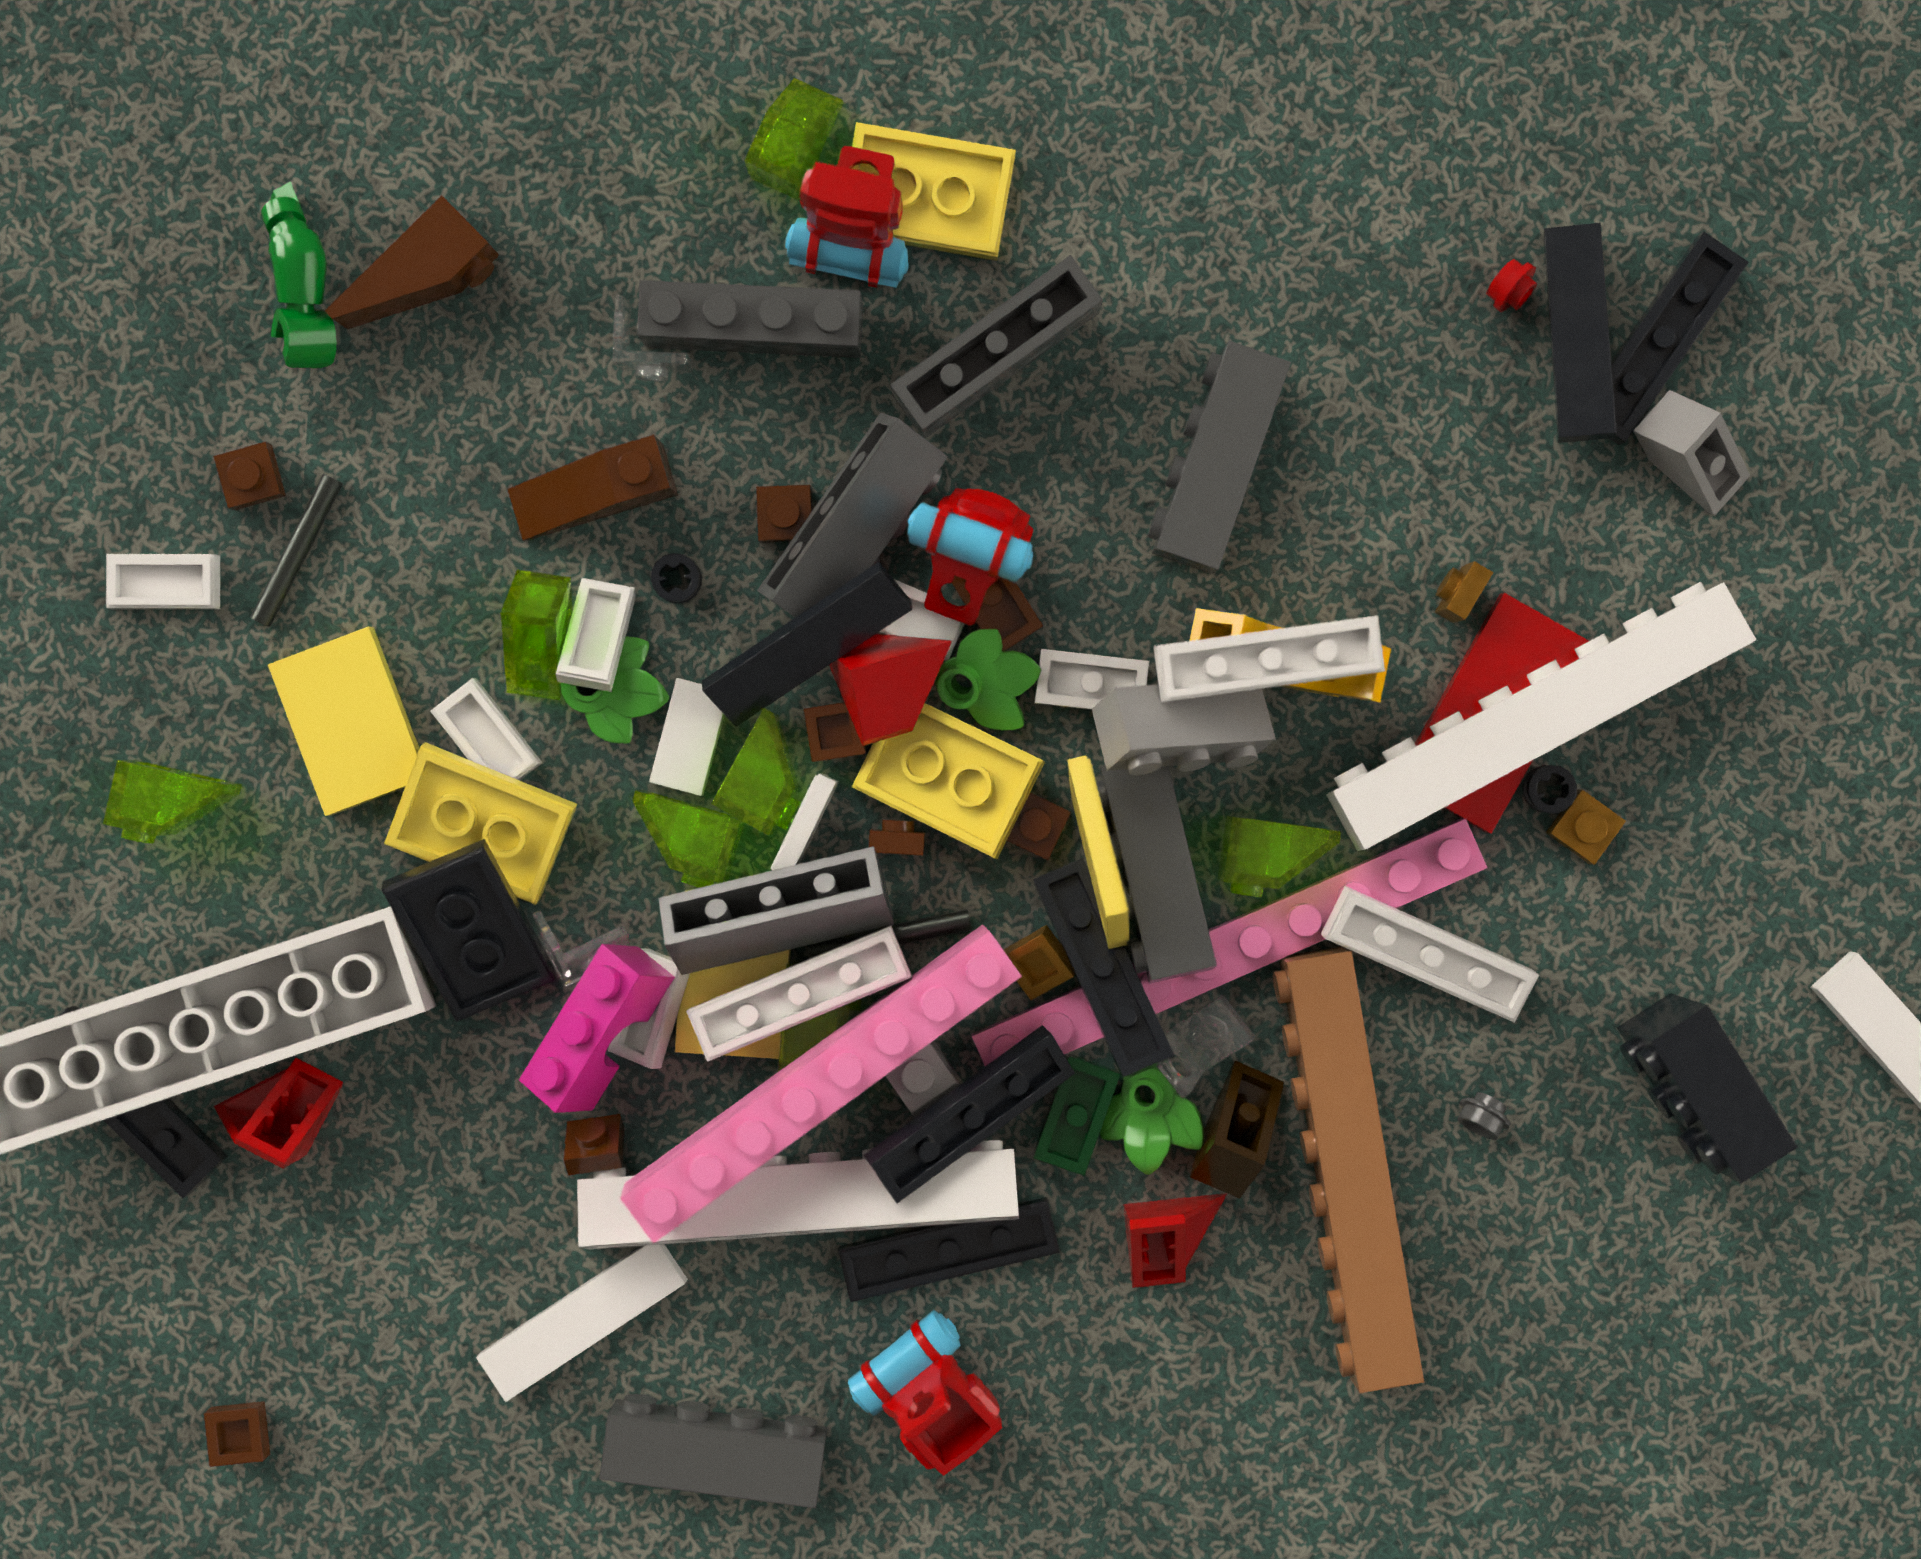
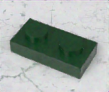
M1068 1053L1066 1059L1075 1074L1056 1087L1033 1152V1158L1085 1176L1117 1086L1120 1072Z

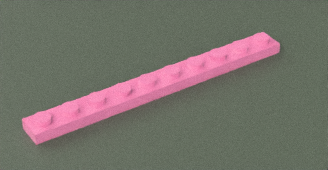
M1460 818L1209 929L1217 964L1213 970L1151 984L1148 982L1146 972L1137 975L1155 1014H1158L1325 940L1321 932L1344 886L1389 906L1398 908L1486 869L1487 865L1467 820ZM1077 987L972 1034V1038L984 1066H987L1042 1025L1052 1034L1064 1055L1103 1038V1035L1081 987Z

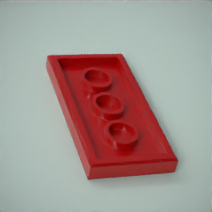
M1501 593L1420 733L1415 745L1417 746L1434 737L1435 735L1430 726L1459 711L1463 719L1466 720L1483 711L1478 701L1507 685L1512 694L1528 687L1531 683L1526 675L1556 659L1560 668H1563L1578 660L1579 657L1574 649L1589 642V640L1510 595ZM1532 761L1443 809L1459 818L1466 819L1468 823L1480 830L1492 834Z

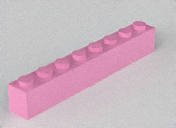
M982 924L914 973L912 978L903 981L624 1183L620 1199L654 1244L1022 977L991 932Z

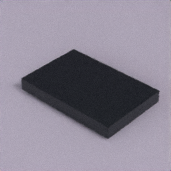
M485 839L383 881L381 888L383 894L456 1022L556 980L554 966Z

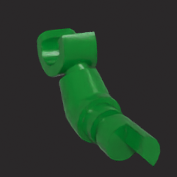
M290 181L273 190L270 201L261 210V216L271 240L268 252L273 266L278 302L286 303V308H278L275 311L271 337L284 338L282 353L286 366L291 368H324L334 362L337 345L333 319L325 310L315 309V304H323L327 272L326 255L318 234L309 229L306 224V218Z

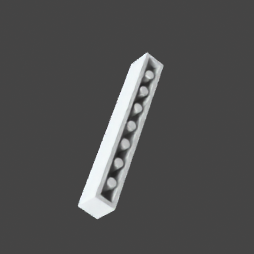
M1701 582L1671 597L1675 608L1657 616L1654 609L1650 608L1622 623L1627 633L1610 643L1605 634H1602L1574 649L1579 659L1569 665L1560 668L1555 659L1527 674L1526 676L1531 683L1528 687L1512 694L1507 685L1480 699L1478 702L1483 711L1464 720L1458 711L1430 726L1435 736L1416 746L1410 737L1382 752L1387 761L1384 764L1368 772L1364 764L1361 763L1335 777L1334 780L1339 788L1326 795L1356 850H1366L1756 641L1754 634L1724 582L1707 591Z
M999 1140L982 1141L971 1149V1152L964 1154L898 1204L888 1193L864 1156L862 1160L841 1161L840 1152H820L809 1154V1163L787 1165V1156H774L654 1244L620 1199L624 1183L634 1176H626V1168L623 1167L593 1172V1179L577 1180L578 1247L591 1250L1019 1219L1014 1149H1003V1142ZM871 1149L863 1150V1151H862V1156H863L864 1154H866L868 1151H870Z

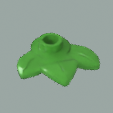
M997 629L976 630L968 634L960 642L956 657H952L942 664L935 680L939 697L949 707L968 709L972 717L983 727L1004 731L1022 728L1025 720L1016 696L1023 694L1032 687L1042 670L1032 658L1024 653L1002 651V639ZM956 675L966 676L972 682V686H961L956 680Z
M625 637L611 692L597 690L591 696H583L579 693L578 686L561 683V693L565 702L574 710L585 713L591 731L604 741L620 744L630 743L633 735L632 718L651 714L669 701V694L662 684L647 671L640 669L647 658L650 645L644 639Z
M1153 1067L1124 1080L1121 1093L1112 1097L1100 1136L1102 1139L1109 1141L1123 1139L1124 1148L1131 1163L1144 1174L1150 1175L1164 1162L1170 1151L1171 1144L1194 1150L1202 1148L1204 1143V1127L1196 1105L1187 1098L1176 1094L1175 1086L1170 1076L1162 1069ZM1141 1085H1147L1153 1089L1155 1093L1153 1103H1147L1142 1100L1139 1094Z

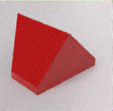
M875 634L829 665L862 746L913 731L953 640Z
M295 1058L287 1069L213 1107L234 1144L284 1169L308 1154L343 1086V1082Z
M1227 1193L1123 1204L1132 1288L1186 1282V1267L1226 1198Z

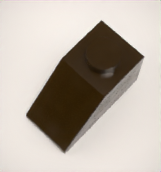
M1236 1060L1234 1061L1204 1128L1203 1147L1196 1152L1190 1178L1240 1199L1265 1166L1284 1081Z

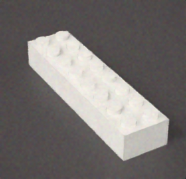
M388 907L0 1035V1154L426 1012L436 1007V1003L422 961L393 909Z

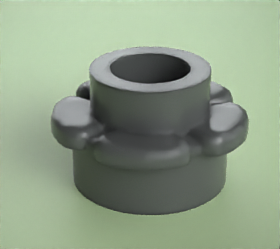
M1477 1092L1474 1098L1466 1097L1460 1101V1105L1463 1108L1457 1120L1464 1127L1482 1137L1497 1140L1502 1129H1508L1511 1125L1506 1115H1504L1506 1106L1490 1095Z

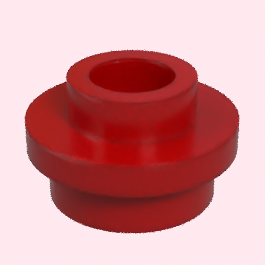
M1516 259L1509 261L1493 279L1486 292V295L1494 300L1493 307L1499 312H1504L1510 306L1515 310L1519 309L1529 299L1537 286V282L1532 279L1536 267L1529 262L1522 265Z

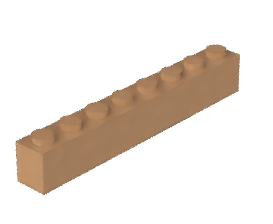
M1336 947L1289 955L1279 960L1281 971L1273 972V983L1278 1003H1287L1290 1024L1282 1025V1036L1287 1056H1296L1299 1077L1291 1078V1089L1296 1110H1305L1308 1130L1300 1132V1143L1305 1163H1314L1317 1183L1309 1185V1196L1314 1216H1323L1326 1237L1318 1238V1250L1324 1271L1332 1269L1335 1290L1327 1291L1326 1294L1333 1324L1341 1323L1344 1343L1335 1345L1339 1370L1342 1377L1350 1376L1359 1393L1424 1383L1352 951L1344 947Z

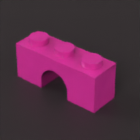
M601 944L519 1078V1081L555 1113L593 1111L620 1067L605 1054L610 1043L628 1025L635 1022H648L675 977L638 946Z

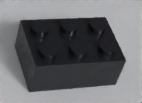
M1670 993L1617 1027L1625 1040V1043L1620 1045L1622 1054L1637 1073L1644 1071L1655 1087L1649 1091L1652 1101L1667 1119L1672 1116L1683 1131V1134L1678 1136V1141L1694 1163L1699 1164L1703 1162L1715 1175L1723 1173L1737 1182L1743 1183L1798 1148L1708 1005Z

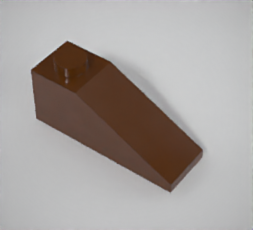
M441 195L325 312L346 329H350L462 293L468 286L474 288L482 284L493 272L495 265L492 262L499 254Z
M655 435L600 450L507 489L523 541L678 496L664 445Z

